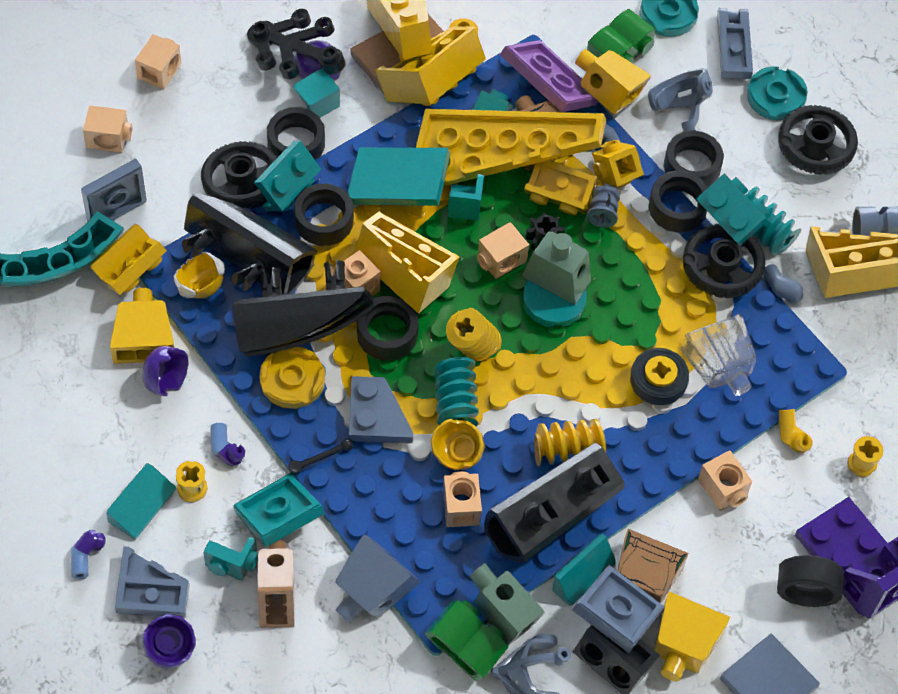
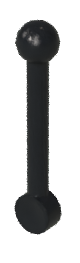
M348 438L343 439L340 445L304 461L294 460L288 465L289 472L292 475H299L302 472V468L338 452H348L352 450L354 444Z

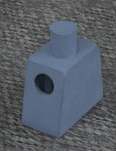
M364 534L336 578L335 583L348 595L335 610L350 623H352L363 608L368 613L380 617L421 581L375 540Z

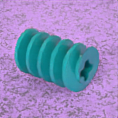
M756 186L745 194L751 202L757 199L760 188ZM763 195L758 200L765 206L769 196ZM776 203L766 207L770 212L766 215V218L771 225L767 228L764 225L761 226L752 235L756 239L761 238V245L764 247L769 246V251L772 255H778L786 251L795 242L802 230L799 228L792 231L795 224L794 219H790L786 223L783 222L786 216L785 211H781L777 215L774 214L777 208Z
M453 357L443 360L435 367L438 425L447 419L469 421L475 427L479 424L474 419L478 416L479 409L475 406L478 403V397L474 394L477 392V385L474 383L476 373L472 371L475 369V361L473 359Z

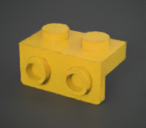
M548 160L535 164L529 183H526L524 190L526 194L530 195L529 200L545 206L548 201L560 205L558 210L576 216L577 211L585 214L598 178Z
M134 224L90 265V268L110 290L121 295L123 292L131 291L138 284V278L146 270L151 271L156 268L162 261L161 256L167 250L159 241L150 238L138 224Z

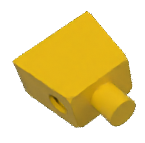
M584 49L575 61V64L586 72L580 83L581 86L614 115L637 100L651 78L650 74L613 51H607L597 58L591 52Z
M148 288L135 289L132 302H121L118 304L110 343L113 364L144 363L154 349L161 346L174 347L166 304L162 300L153 301V292Z
M669 591L664 604L665 608L662 610L654 650L660 655L659 658L665 660L660 672L661 675L668 680L678 682L685 669L695 673L700 672L724 635L731 617Z

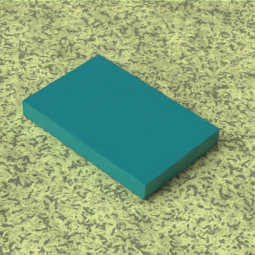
M359 147L348 189V195L353 205L439 206L451 155L449 149Z

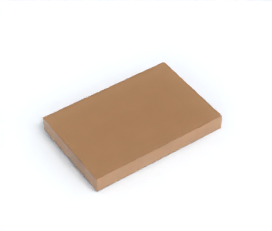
M428 14L430 36L433 38L444 31ZM381 31L350 48V55L384 94L375 69L382 65L386 68H391L400 63V55L386 34Z

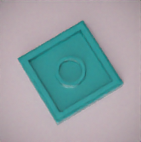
M290 473L232 505L236 515L265 547L324 515L322 505Z

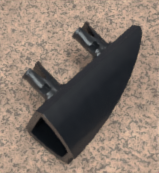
M193 194L188 201L184 230L191 234V236L182 241L183 250L187 253L193 249L192 257H196L205 248L210 247L241 269L233 274L232 280L236 287L244 282L242 291H247L257 281L262 284L261 269H265L269 273L271 280L272 268H280L282 295L292 294L315 264L313 263L318 251L266 219L230 202L203 194Z
M336 260L335 274L333 266L329 261L324 263L325 291L282 295L281 269L272 268L271 280L269 273L265 269H261L262 297L234 300L233 303L234 323L240 353L244 352L245 357L269 354L295 348L324 338L354 323L371 311L374 306L373 296L364 286L346 288L345 262L341 260Z
M595 442L490 509L484 521L485 535L489 537L498 554L513 562H525L625 488L624 480L602 446Z

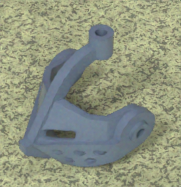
M706 68L678 74L660 82L649 90V104L654 111L674 107H691L689 120L681 124L683 131L695 130L699 119V105L712 95V81ZM692 89L691 94L678 97V93Z
M537 635L524 642L497 667H492L491 676L501 680L510 694H559L557 692L539 691L532 684L527 667L554 662L557 666H563L570 659L571 653L567 648L563 647L556 653H543L527 657L530 651L549 649L558 644V638L555 635Z

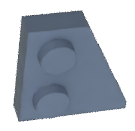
M352 376L349 439L351 441L413 443V431L385 377Z
M123 546L115 602L116 613L149 616L171 614L186 618L189 580L176 573L166 571L159 563L153 560L148 561L135 554L134 549Z

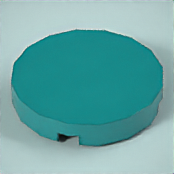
M642 0L639 13L641 18L655 29L656 34L674 37L689 32L695 26L699 6L697 0Z
M779 66L760 69L752 76L747 88V100L752 109L760 116L770 120L783 121L793 110L804 107L807 101L808 90L803 78L795 71L788 68L785 71L779 69Z
M529 280L524 286L523 302L526 313L535 322L545 327L554 328V325H562V327L571 325L581 317L586 307V290L577 303L573 305Z

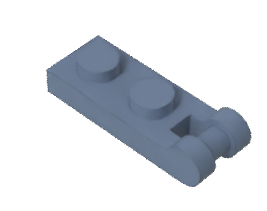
M718 8L717 26L721 78L751 79L753 64L748 9L728 11V8Z

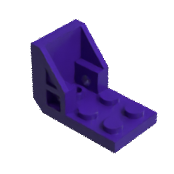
M850 497L845 498L797 529L795 533L796 538L811 556L830 559L842 567L844 570L842 594L858 614L871 619L898 601V537L887 543Z

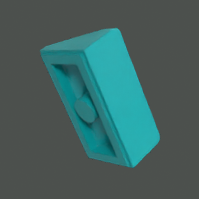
M147 462L107 510L108 522L136 540L176 491V486L153 465Z
M603 533L599 534L554 577L552 591L569 606L573 605L586 593L608 565L614 567L616 564L608 539Z

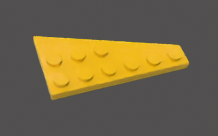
M425 109L416 148L449 149L451 155L443 185L447 186L475 179L478 177V174L487 176L600 148L606 118L604 114Z

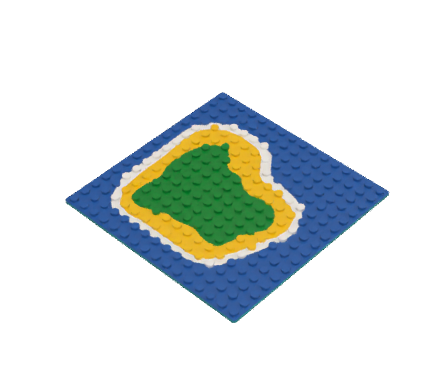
M530 35L516 44L541 39L537 35ZM499 53L477 66L474 73L462 78L455 88L441 95L437 103L429 106L412 103L315 159L322 170L314 177L312 185L328 183L338 186L348 193L359 147L416 148L425 109L473 110L481 90L490 94L492 89L509 96L507 102L513 105L512 111H517L515 102L523 96H530L535 105L546 102L548 99ZM599 102L595 106L563 113L604 114L606 124L615 130L620 141L636 147L644 175L622 187H614L597 179L595 187L603 185L612 186L620 194L617 211L618 220L611 227H597L587 220L586 216L590 209L591 199L585 214L577 211L576 216L558 210L560 205L548 201L545 206L529 200L530 195L526 194L524 188L526 183H529L533 169L525 171L523 167L484 176L479 221L447 217L451 184L443 186L439 206L353 205L354 224L350 234L343 241L331 246L314 245L299 236L294 224V204L283 212L266 211L263 207L264 203L254 206V208H244L275 224L318 251L315 255L314 267L292 294L325 291L324 263L329 261L333 266L335 274L336 260L345 261L353 255L363 223L377 212L384 214L459 256L449 288L424 310L417 313L419 322L418 338L415 347L408 355L398 360L390 361L371 357L363 351L358 343L357 321L324 338L298 346L314 352L325 369L324 389L319 398L308 406L291 409L282 408L271 403L263 394L260 385L261 365L271 353L245 357L244 352L240 353L234 323L233 303L234 300L262 297V284L257 281L250 289L242 291L244 282L236 287L232 280L233 274L241 269L210 247H207L202 252H208L224 263L225 270L221 287L214 295L208 298L198 299L181 296L174 282V274L176 270L181 268V265L186 264L187 259L192 258L193 249L185 253L182 247V241L191 236L189 233L165 246L164 248L167 252L161 256V263L151 271L146 270L139 277L143 284L152 290L156 300L165 302L168 316L287 469L289 463L294 460L304 461L340 445L343 439H349L352 376L385 377L413 431V443L352 441L354 444L352 450L338 452L302 468V472L299 475L293 476L322 505L323 516L351 552H353L360 538L365 534L381 545L421 581L398 601L394 607L433 656H438L443 652L428 639L425 632L450 602L459 600L462 603L467 601L478 610L474 600L481 591L469 576L481 565L486 564L497 578L506 571L510 572L530 594L555 577L564 566L599 534L603 533L609 540L697 480L703 464L729 450L732 454H735L779 424L778 410L795 409V412L842 381L847 375L846 368L788 305L774 294L771 287L763 279L752 291L743 296H734V298L710 296L705 294V291H700V289L696 288V285L690 282L683 268L684 248L687 241L696 231L710 226L712 223L705 218L699 227L690 232L682 233L667 231L656 224L650 216L648 205L653 184L665 173ZM602 147L568 155L552 162L596 176L593 170L595 162L592 153L601 150ZM477 178L455 184L476 187ZM668 191L661 196V202L673 212L689 213L697 208L682 191ZM320 203L311 206L305 212V218L317 226H330L342 219V210L335 205ZM543 213L554 218L559 217V227H565V234L572 238V242L589 252L591 283L586 288V307L581 317L571 325L564 327L562 325H554V328L545 327L535 322L526 313L524 308L523 292L528 280L522 277L535 251L532 250V240H526L529 244L527 262L495 279L489 270L485 271L480 266L477 260L479 239L510 222L525 239L526 229H529L531 218L537 219ZM723 238L709 239L700 244L696 251L701 254H709L712 245ZM742 257L739 267L745 272L752 273L753 268ZM706 269L701 271V273L706 278L713 282L720 284H732L731 281L725 283L714 281L708 276ZM380 279V292L374 295L373 299L381 296L401 298ZM473 308L479 311L496 327L501 335L502 342L501 349L488 359L475 361V369L472 370L476 373L474 383L477 385V392L474 394L478 397V403L475 406L479 409L478 416L474 419L479 423L476 428L482 433L485 445L482 458L471 469L452 470L439 463L431 447L433 432L439 426L437 423V390L435 388L436 377L434 376V369L443 360L453 357H466L450 343L446 335L447 322L456 312ZM391 315L379 316L373 319L368 326L370 335L386 342L402 338L407 331L405 322ZM666 348L678 353L685 360L689 369V384L683 396L674 403L664 406L652 405L641 400L634 392L630 383L631 367L637 356L645 350ZM591 419H598L605 435L606 454L624 480L625 488L527 561L522 563L513 562L498 554L489 537L485 535L484 521L488 511L562 464L559 455L555 456L554 465H550L547 457L542 456L541 465L537 466L534 453V435L538 424L544 423L549 432L550 425L553 422H557L562 430L565 421H571L575 428L578 420H584L587 426H589ZM569 454L568 460L573 457V454ZM455 472L478 474L482 506L480 525L446 527L443 497L444 476ZM458 494L454 496L457 500L466 501L470 499L468 496L464 494ZM479 611L478 618L483 624H486L487 620Z

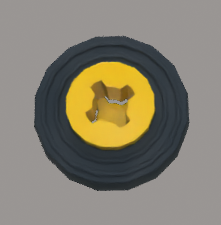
M653 348L645 350L637 356L631 367L630 383L634 392L641 400L652 405L664 406L674 403L683 396L689 384V369L685 360L678 353L666 348Z

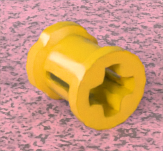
M863 436L857 439L853 447V453L848 457L847 464L849 470L856 476L869 477L877 469V464L883 456L884 449L880 441L871 436Z
M197 461L181 463L176 469L178 494L186 502H198L204 498L208 490L205 480V468Z

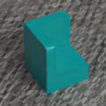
M323 69L316 71L293 85L295 93L306 104V108L313 111L320 118L340 107V88Z
M478 174L476 187L452 184L449 193L447 217L479 221L484 175Z

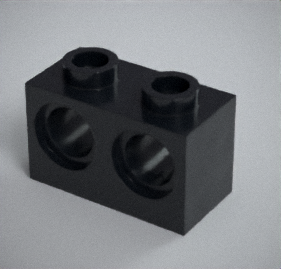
M592 625L586 630L572 651L621 694H630L660 657L655 650L641 639L628 653Z

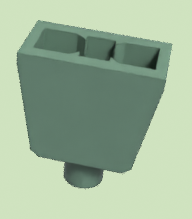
M548 232L533 252L522 277L575 305L591 283L589 252L573 243L572 238L568 234Z
M483 564L469 576L481 591L474 600L476 607L489 624L494 625L504 634L505 638L503 640L508 646L531 629L545 613L542 607L508 571L497 578L489 567Z

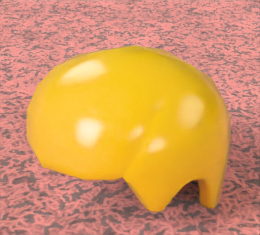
M447 419L435 428L431 438L434 456L439 463L452 470L471 469L472 466H475L481 460L485 449L482 433L469 421Z

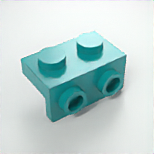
M293 141L254 182L267 199L263 205L266 211L283 212L289 209L295 203L294 198L305 188L310 187L314 183V177L322 170L301 141Z
M724 173L696 199L736 243L741 246L761 226L764 225L767 228L771 225L766 218V215L770 212L758 199L753 202L750 201L745 195L749 190L737 177L731 180Z

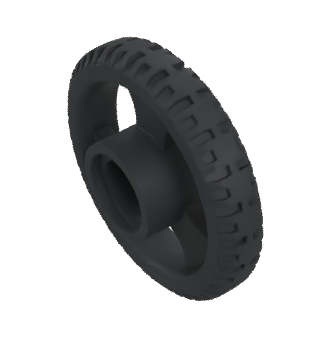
M806 105L795 109V111L793 110L785 117L779 129L778 143L782 154L796 168H799L801 171L805 170V172L810 174L822 175L824 173V175L840 171L852 161L858 146V136L851 121L844 114H840L839 111L832 110L831 107H822V105ZM805 119H813L806 125L803 135L790 133L791 128L796 123ZM835 126L843 133L846 139V148H840L833 144L836 136ZM826 157L828 158V161H820Z
M239 141L229 143L228 145L225 144L220 149L217 148L213 151L202 166L201 182L207 196L230 202L242 208L249 209L259 206L264 201L266 202L267 199L260 190H257L258 187L254 182L278 157L268 147L260 143L257 144V142ZM252 156L262 159L267 165L256 167ZM222 164L225 168L227 182L220 187H216L212 181V175L215 169Z
M720 224L706 226L696 231L687 241L684 248L683 268L687 277L693 285H696V288L702 292L705 291V294L710 296L715 295V297L720 298L743 296L759 284L765 271V254L758 240L751 236L739 246ZM723 238L712 245L709 254H701L696 251L700 244L709 239ZM743 246L750 252L753 258L754 268L752 273L745 272L739 267L742 258L741 247ZM706 269V272H707L708 276H709L711 279H713L714 281L721 282V283H725V282L731 281L732 284H720V283L713 282V281L709 280L708 278H706V277L701 273V271Z

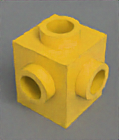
M612 140L602 144L601 150L592 153L595 162L593 164L594 173L603 183L613 185L614 187H622L644 175L640 157L634 145L622 143L619 140Z

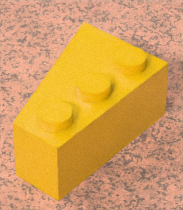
M453 26L431 38L432 53L403 60L399 56L400 63L391 68H386L382 65L375 69L387 102L417 103L423 106L433 105L439 101V97L446 91L455 88L462 78L474 73L477 69L476 67L486 60L476 28Z
M377 212L363 223L353 253L355 254L360 250L381 271L380 279L417 313L424 310L449 288L459 260V256L380 212Z
M810 226L805 252L824 298L898 287V234L871 232L870 236L853 235L851 230L840 229V233L821 232L820 227Z

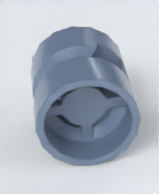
M855 207L852 218V234L870 236L871 232L898 234V207H882L879 212L875 207Z

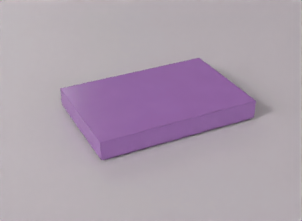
M541 40L504 46L500 55L561 112L597 105L598 100L581 86L582 78Z

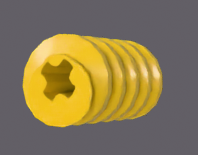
M473 308L463 309L452 315L447 322L446 335L448 340L466 357L474 361H482L488 359L501 349L502 340L499 331L479 311Z
M591 419L589 426H587L584 420H578L575 428L571 421H565L562 430L557 422H553L550 425L549 432L544 423L538 424L534 435V453L537 466L541 465L542 456L547 457L550 465H554L556 455H559L562 463L568 460L569 454L575 456L595 442L602 446L606 452L605 435L598 419Z

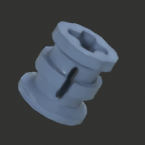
M603 185L593 189L590 209L586 216L591 224L605 228L614 226L617 223L620 194L616 188Z

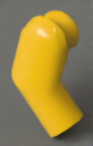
M795 409L778 410L782 442L798 453H805L813 446V440L810 435L796 426Z

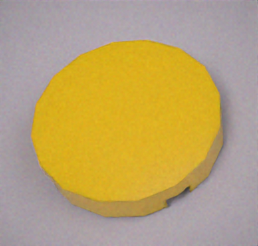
M304 347L282 350L275 354L273 352L266 357L261 365L260 385L263 394L271 403L282 408L297 409L308 406L319 398L325 386V369L319 361V357Z

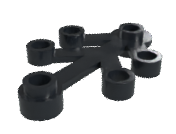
M301 8L295 10L291 18L274 24L270 21L254 23L247 31V38L252 45L258 48L259 53L256 56V61L259 68L263 71H268L275 67L276 59L270 48L274 44L280 48L282 62L279 65V70L284 79H294L299 75L300 70L294 60L293 52L318 60L322 69L327 74L332 75L341 72L346 65L341 50L334 46L322 49L305 42L318 37L332 35L335 30L332 20L329 17H321L316 20L314 27L304 29L311 24V18L308 11ZM295 28L304 29L288 35L281 34Z

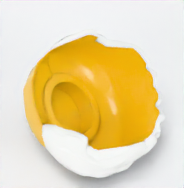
M202 252L196 257L187 259L186 264L181 265V268L176 270L174 274V282L179 294L186 298L198 299L214 295L221 287L223 281L224 263L208 252Z

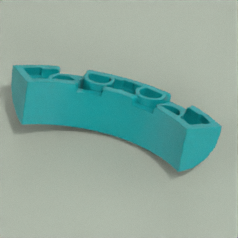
M97 211L83 227L59 245L49 249L44 247L23 251L21 254L0 253V286L37 285L71 275L88 266L104 253L123 234L124 227Z

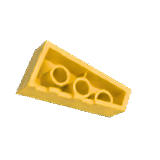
M367 0L368 10L403 60L432 53L425 0Z

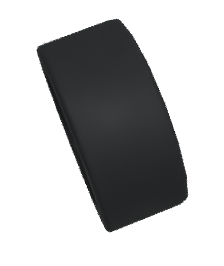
M289 107L277 112L270 119L267 126V145L277 157L288 147L278 141V135L290 127H301L312 132L314 140L305 147L314 159L321 157L325 148V128L321 118L313 111L302 107Z
M696 130L683 131L675 135L667 145L663 163L665 174L673 171L689 172L701 178L706 186L710 187L720 176L724 159L723 149L714 137L705 132ZM685 150L699 151L710 159L711 167L704 171L687 170L676 161V154Z
M684 171L668 172L660 176L653 184L648 205L650 216L657 225L667 231L676 233L690 232L699 227L706 218L707 210L696 198L708 187L701 178L692 173ZM678 190L686 192L698 203L697 208L689 213L673 212L664 206L661 202V196L668 191Z
M328 183L315 184L305 188L297 196L294 203L295 229L300 237L314 245L331 246L343 241L350 234L354 224L353 202L350 196L340 187ZM328 203L342 210V219L330 226H317L306 220L305 212L316 204Z
M394 296L374 298L372 310L357 320L358 343L365 353L375 359L384 361L398 360L408 355L416 345L419 330L417 313L402 298ZM391 315L404 321L407 331L402 338L386 342L370 335L369 323L379 316Z
M803 555L787 558L779 564L777 594L789 603L800 606L826 607L836 604L842 599L844 570L838 563L819 556Z

